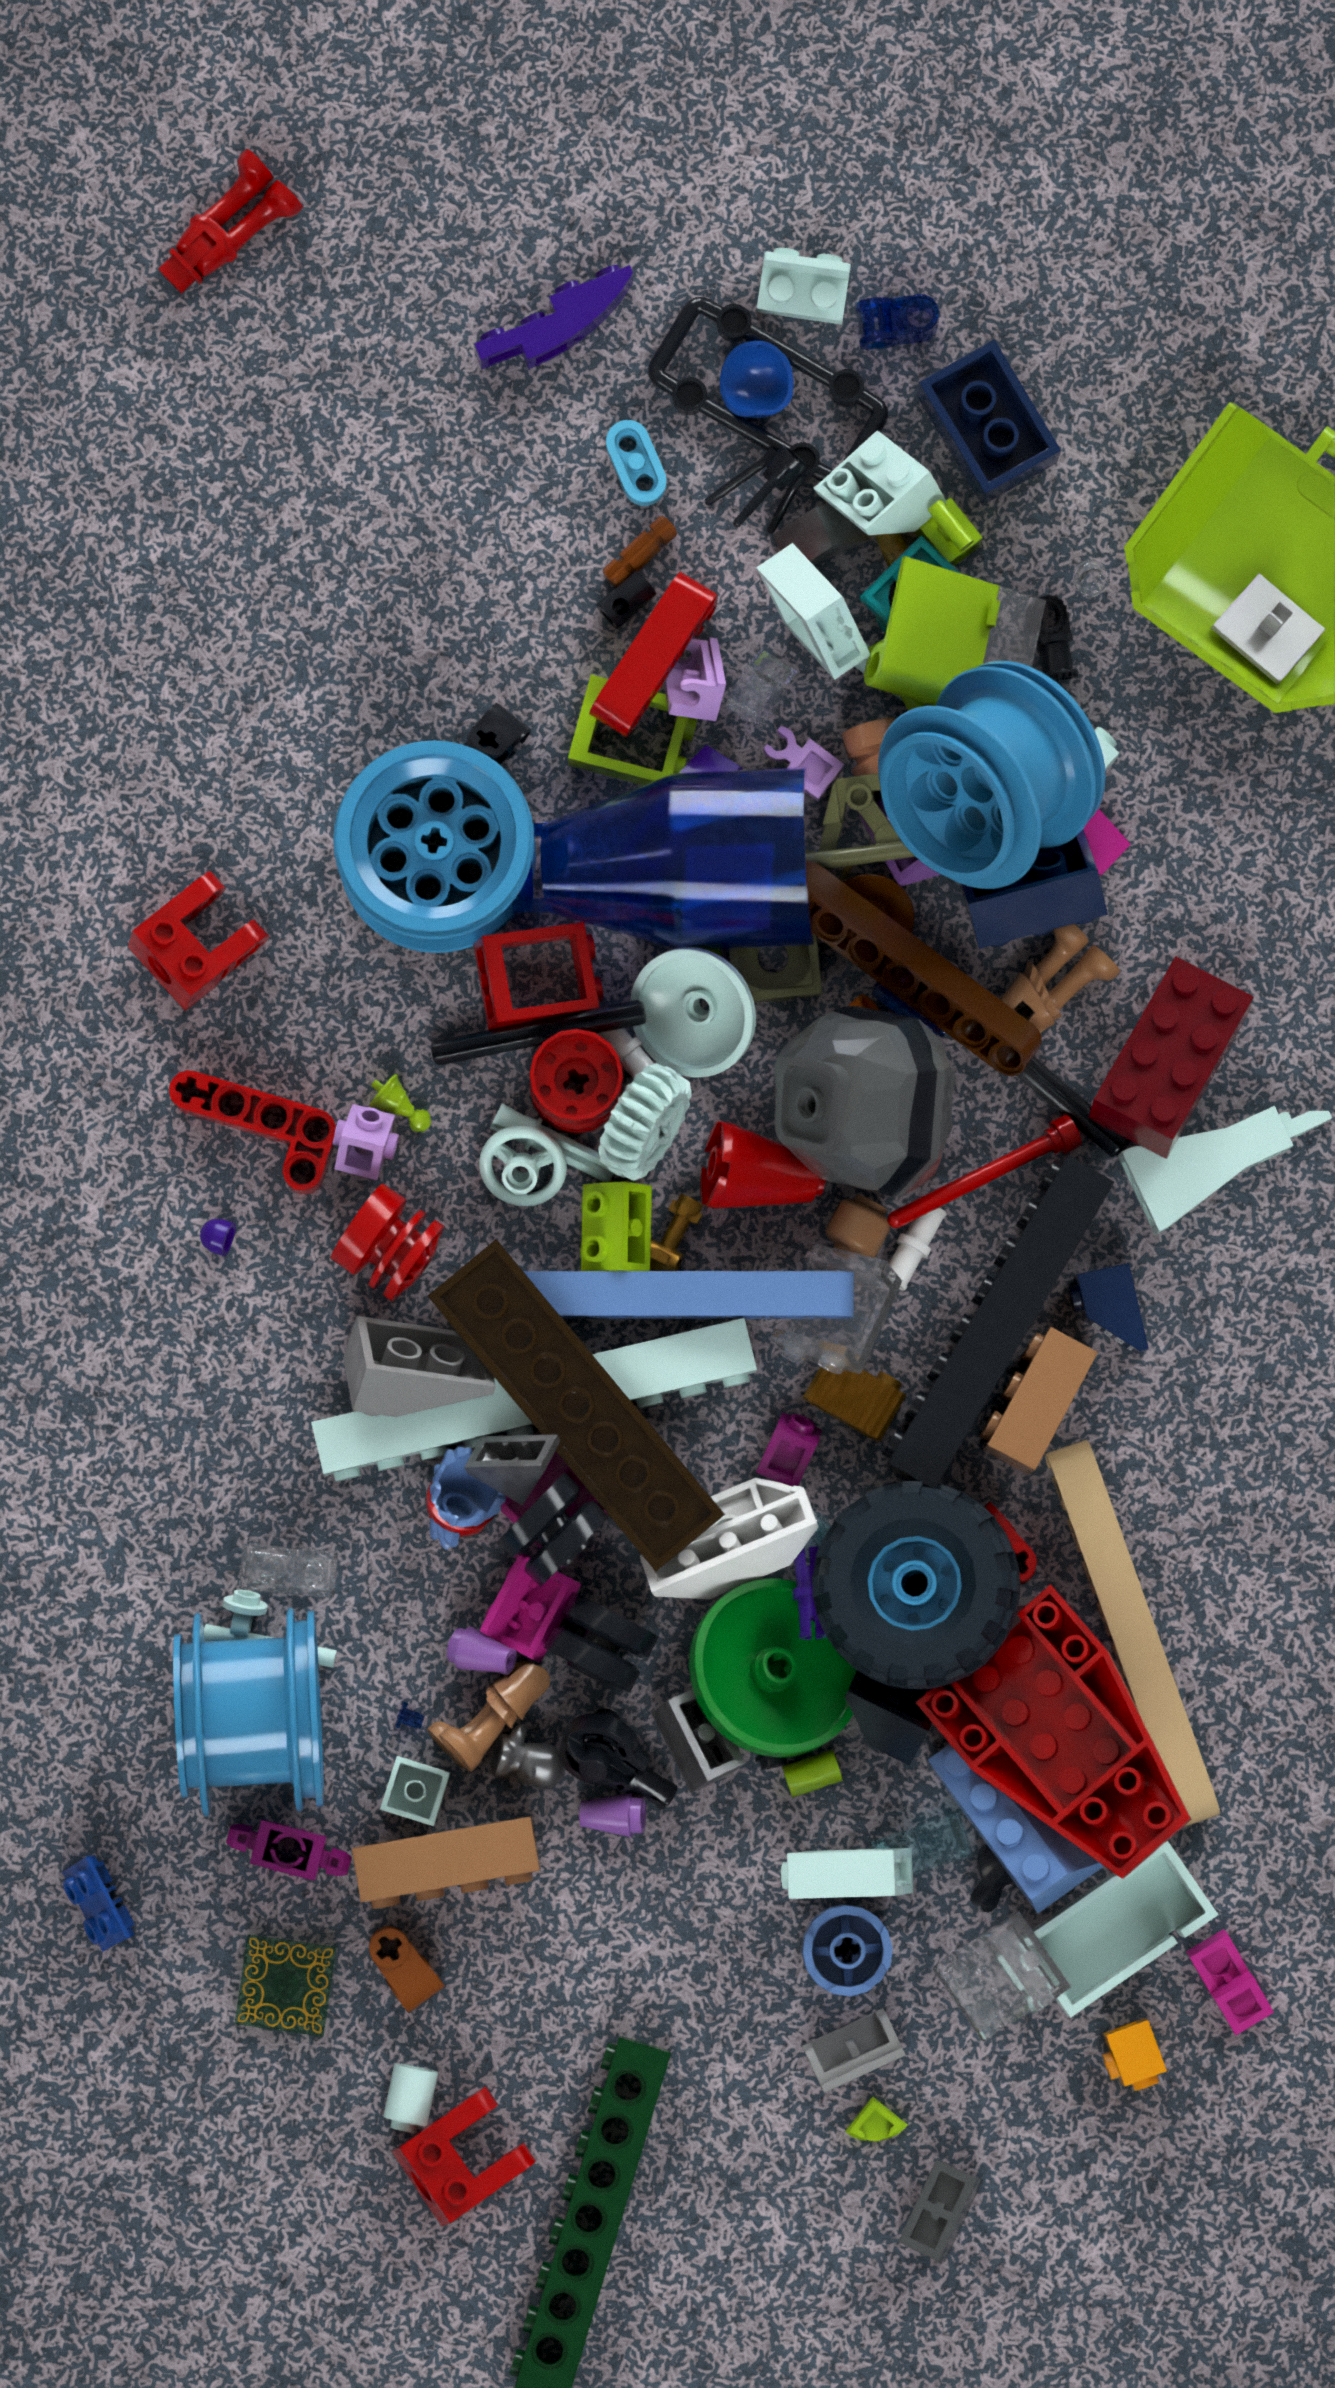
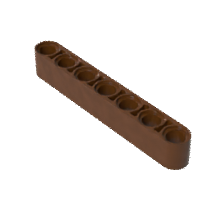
M812 861L800 862L777 888L776 901L787 915L999 1073L1006 1076L1019 1075L1039 1050L1042 1044V1036L1031 1022L821 865Z

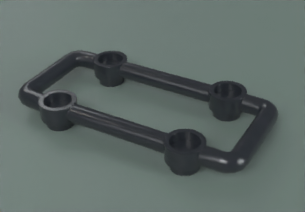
M695 297L689 300L681 309L648 366V376L651 382L657 388L672 396L673 404L680 413L695 415L701 412L766 451L770 447L777 451L782 444L787 446L807 464L808 469L803 473L807 480L813 477L821 482L834 470L820 462L819 452L813 445L805 442L790 445L744 417L735 415L725 406L707 397V389L699 379L686 377L678 380L665 372L699 314L717 323V331L724 340L739 342L745 339L748 342L766 341L773 344L786 355L793 368L828 387L829 395L837 405L851 407L857 404L871 412L869 419L845 459L877 430L881 432L888 419V408L885 402L877 395L864 389V382L859 373L851 369H842L835 372L752 324L749 311L739 304H729L723 307L705 297Z

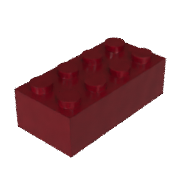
M1175 956L1094 1097L1088 1118L1167 1159L1246 1020L1254 996Z

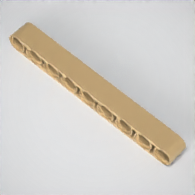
M1086 1439L1045 1453L1048 1469L1052 1468L1054 1474L1052 1480L1063 1511L1067 1510L1069 1516L1067 1523L1077 1551L1083 1555L1084 1561H1082V1565L1093 1595L1096 1594L1099 1600L1097 1607L1108 1637H1112L1114 1643L1112 1649L1123 1679H1127L1129 1685L1127 1689L1192 1819L1184 1827L1220 1815V1808L1092 1448Z

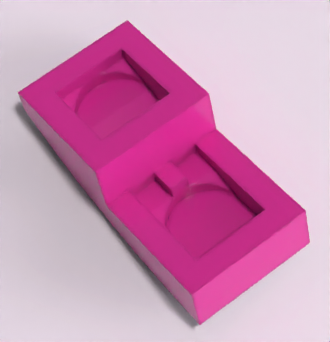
M1224 1929L1186 1951L1194 1968L1235 2035L1274 2013L1254 1976L1248 1970Z

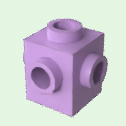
M352 1104L347 1120L339 1119L336 1125L333 1145L339 1146L334 1169L378 1180L385 1158L393 1160L396 1152L399 1134L392 1133L395 1115L379 1111L375 1108Z

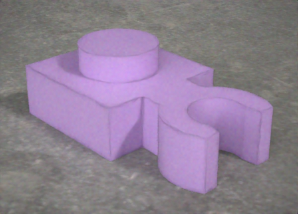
M780 726L777 734L786 740L787 747L782 751H776L766 744L763 752L767 758L774 762L785 761L789 764L783 772V776L818 802L843 770L845 764L812 739H809L801 748L796 744L793 732L786 727Z

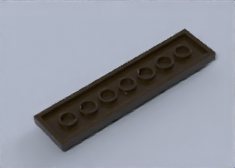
M497 1239L428 1295V1298L542 1435H558L560 1443L555 1451L656 1572L725 1515Z

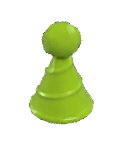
M394 1074L385 1085L381 1084L378 1080L371 1084V1087L378 1093L370 1102L369 1107L379 1109L380 1111H387L396 1116L407 1117L409 1127L415 1132H425L432 1123L431 1115L424 1109L414 1110V1106L411 1104L406 1091L399 1081L398 1074Z

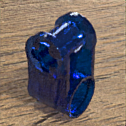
M925 294L892 298L874 297L861 300L855 304V311L861 317L863 337L859 340V346L864 350L884 349L895 345L925 342L934 337L939 329L938 305L933 298ZM915 311H925L931 316L932 320L926 326L916 327L909 322L908 317ZM875 317L878 318L879 330L875 329Z

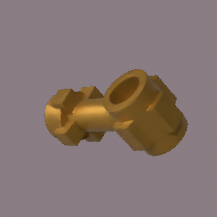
M681 1193L677 1201L672 1200L668 1210L674 1213V1216L661 1242L651 1239L650 1271H678L684 1254L676 1250L690 1222L699 1225L703 1214L700 1212L704 1205Z

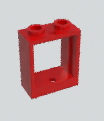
M584 922L481 936L473 944L488 1030L599 1008V1002L603 1000L602 983L599 976H594L591 959L595 958L594 939L591 933H586ZM569 939L580 1000L513 1009L502 948Z

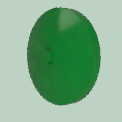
M776 1578L754 1580L742 1584L726 1593L707 1610L700 1620L692 1639L689 1654V1671L692 1688L698 1704L710 1723L725 1738L755 1754L769 1757H792L808 1753L824 1745L848 1724L853 1716V1712L845 1699V1695L857 1670L835 1650L827 1637L816 1640L814 1621H811V1640L799 1639L798 1601L793 1600V1589L797 1588L796 1582Z

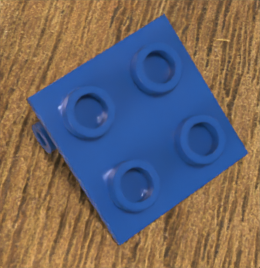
M95 1855L87 1856L62 1872L66 1879L63 1881L65 1893L73 1904H79L86 1918L83 1921L84 1930L93 1944H99L102 1952L135 1935L132 1929L135 1923L126 1906L123 1905L117 1909L115 1907L116 1904L123 1901L122 1897L112 1901L109 1895L110 1892L117 1889L116 1886L113 1885L107 1889L104 1886L113 1880L103 1861L98 1862Z

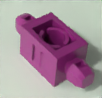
M265 1819L261 1820L258 1832L252 1831L253 1826L234 1824L230 1826L226 1843L231 1848L246 1852L247 1848L252 1849L253 1852L249 1864L313 1881L317 1880L320 1868L326 1869L325 1874L335 1876L348 1875L352 1856L336 1848H332L331 1851L325 1850L329 1836L306 1831L304 1828L291 1827L290 1824L284 1825ZM272 1830L283 1832L272 1843L277 1844L285 1837H293L300 1843L302 1851H308L305 1839L314 1841L306 1870L295 1867L300 1865L306 1857L301 1856L295 1862L287 1863L278 1856L277 1849L270 1850L274 1861L265 1859Z

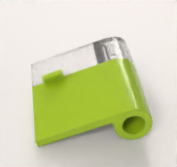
M904 556L901 560L884 642L877 644L870 652L865 666L864 682L866 686L936 706L944 687L955 676L966 670L993 661H1011L1032 667L1046 600Z

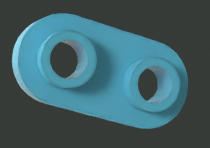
M622 420L617 422L607 433L606 450L624 493L634 504L640 506L653 505L663 497L666 491L667 480L649 434L644 426L636 421ZM630 438L635 441L636 447L630 452H625L620 448L619 444L623 439ZM640 478H649L653 482L652 488L648 491L639 490L636 483Z

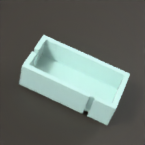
M1167 1841L1124 1879L1115 1873L1110 1874L1015 1941L1037 1974L1043 1976L1048 1973L1050 1975L1043 1982L1066 2016L1071 2018L1176 1945L1178 1942L1173 1935H1169L1173 1930H1176L1179 1936L1186 1938L1218 1916V1913Z

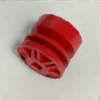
M581 1029L561 1031L545 1040L533 1056L529 1073L533 1107L544 1122L557 1131L580 1134L591 1132L607 1123L611 1116L610 1111L615 1108L618 1097H621L623 1082L620 1057L610 1042L595 1032ZM576 1077L578 1082L586 1081L583 1085L582 1094L576 1095L573 1089L566 1090L569 1087V1078Z
M382 1183L370 1195L348 1225L335 1246L330 1259L354 1276L363 1270L369 1262L376 1266L368 1285L375 1290L389 1275L392 1278L383 1296L394 1302L402 1292L413 1286L425 1271L437 1251L439 1239L444 1232L445 1226L435 1220L423 1234L419 1233L418 1231L423 1225L427 1213L420 1210L405 1223L400 1218L406 1207L407 1199Z

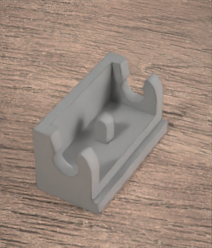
M883 2008L802 2045L823 2093L905 2056V2052Z

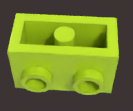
M625 1181L583 1184L581 1205V1271H650L651 1185Z

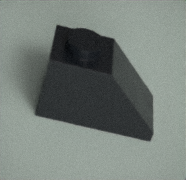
M857 1670L845 1695V1699L869 1746L910 1766L932 1724L930 1719L916 1704L924 1695L913 1689L888 1686L867 1677Z

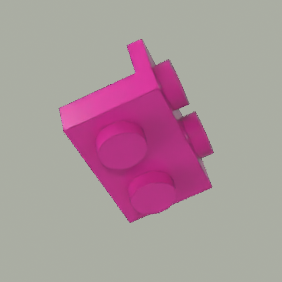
M522 1554L520 1557H517L515 1563L507 1571L501 1590L485 1614V1620L480 1628V1632L541 1663L547 1651L543 1647L553 1628L560 1627L564 1619L562 1610L571 1593L577 1594L582 1584L556 1571L540 1587L525 1572L526 1563L531 1557Z

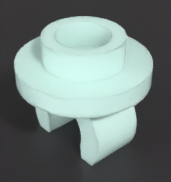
M235 1590L233 1595L224 1597L223 1607L234 1612L230 1634L248 1637V1633L251 1631L253 1616L266 1614L268 1605L260 1600V1594L249 1590Z

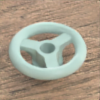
M515 1125L499 1130L487 1140L479 1158L480 1174L488 1190L498 1199L515 1206H535L548 1201L560 1190L566 1178L567 1164L562 1148L551 1135L532 1126ZM523 1138L539 1143L546 1150L533 1155L517 1153L504 1143L509 1140ZM493 1156H496L505 1164L502 1172L504 1186L497 1180L493 1172ZM553 1163L554 1170L549 1183L536 1192L528 1193L533 1190L537 1183L540 1167ZM515 1167H525L528 1172H519Z

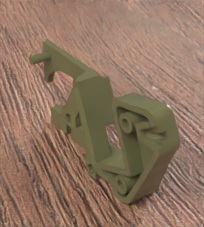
M878 773L836 779L832 786L823 821L825 828L818 852L777 842L791 787L788 779L740 774L725 798L724 807L748 844L774 847L773 875H789L794 867L803 861L815 862L829 870L838 867L916 857L901 841L893 826L874 800L873 791L881 790ZM847 804L852 809L859 811L875 834V844L837 849Z

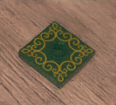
M248 1934L235 2024L324 2037L337 1946Z

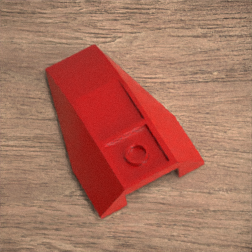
M1050 1584L1017 1613L1022 1621L1010 1631L1000 1649L983 1667L970 1676L950 1685L932 1688L916 1704L972 1771L1117 1876L1124 1879L1192 1819L1109 1651Z

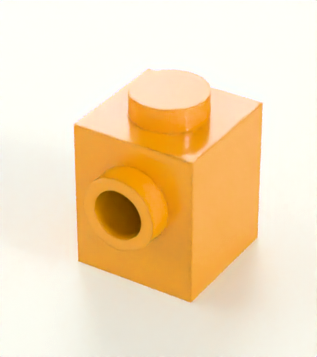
M1142 2018L1102 2033L1109 2052L1102 2054V2058L1111 2080L1119 2077L1121 2085L1126 2087L1132 2084L1134 2091L1160 2082L1157 2075L1166 2072L1167 2069L1148 2019Z

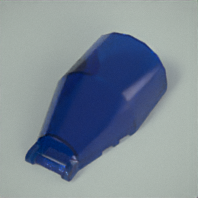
M793 767L673 773L549 822L533 823L534 839L541 838V877L544 898H534L533 864L531 863L526 881L516 899L512 902V914L551 913L674 949L695 947L711 950L814 945L808 903L805 854L804 788L807 768Z

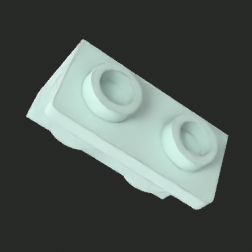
M775 248L774 252L767 251L764 253L756 312L842 325L851 264L844 263L841 257L831 254H819L817 258L799 256L800 253L789 248Z

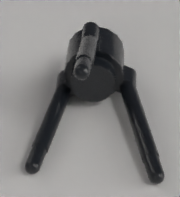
M782 444L777 451L770 447L761 459L705 499V504L708 506L712 505L767 467L763 476L768 481L734 519L733 525L740 527L775 487L783 491L788 486L767 527V531L772 534L783 519L796 492L807 480L803 473L808 469V466L787 446Z

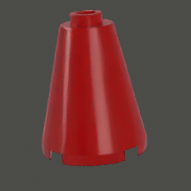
M716 1121L712 1127L705 1147V1152H710L707 1169L702 1167L700 1176V1199L702 1205H706L705 1207L720 1209L811 1203L815 1195H822L826 1180L820 1179L809 1170L785 1145L728 1121Z

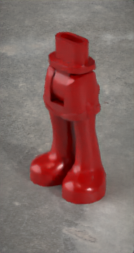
M247 148L237 159L239 177L234 185L203 214H196L190 219L189 227L175 246L176 250L171 248L168 251L171 257L158 268L159 272L181 294L195 281L200 285L204 281L203 277L213 273L226 263H232L238 257L237 252L267 224L279 217L292 218L304 208L297 197L281 181L276 180L268 188L260 202L228 232L222 228L236 212L274 181L272 173L265 164Z

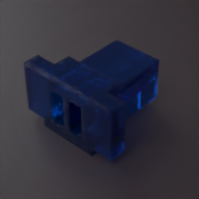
M403 1701L394 1727L400 1728L402 1723L420 1729L425 1716L407 1709L408 1703Z

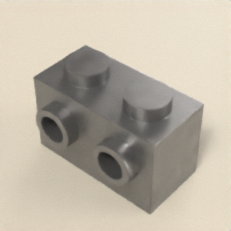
M693 1689L666 1701L651 1713L690 1793L729 1776L745 1764L739 1747L725 1738L707 1719L697 1702Z

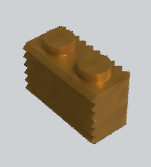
M842 1348L838 1355L829 1351L802 1399L879 1443L907 1396L899 1391L902 1383L882 1371H879L875 1377L861 1369L864 1361Z

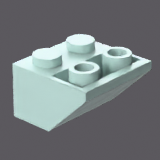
M878 430L814 487L816 494L867 535L916 532L932 517L928 509L940 499L945 504L947 503L931 472Z

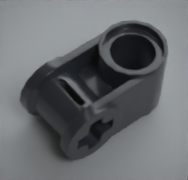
M495 703L483 715L480 721L471 728L467 735L465 746L484 753L501 765L516 753L513 750L518 742L523 744L531 733V729L499 703Z

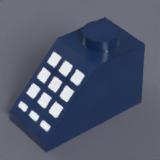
M1129 1263L1077 1274L1074 1277L1075 1285L1068 1287L1074 1313L1081 1311L1083 1321L1135 1354L1144 1353L1149 1350Z

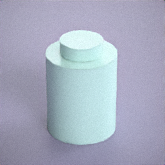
M394 2063L383 2115L384 2118L392 2120L390 2128L417 2133L418 2125H428L438 2076L437 2071Z

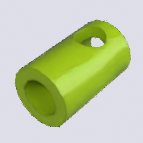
M833 1750L782 1766L792 1798L843 1781Z

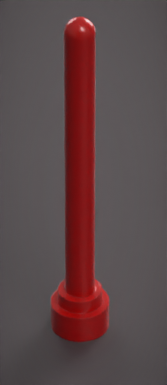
M1067 1114L1051 1121L1049 1128L1044 1130L1043 1136L892 1211L887 1218L888 1224L892 1228H900L1051 1151L1055 1154L1060 1151L1066 1154L1082 1146V1139L1075 1123Z

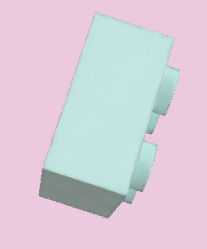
M397 1756L380 1810L434 1826L451 1772Z

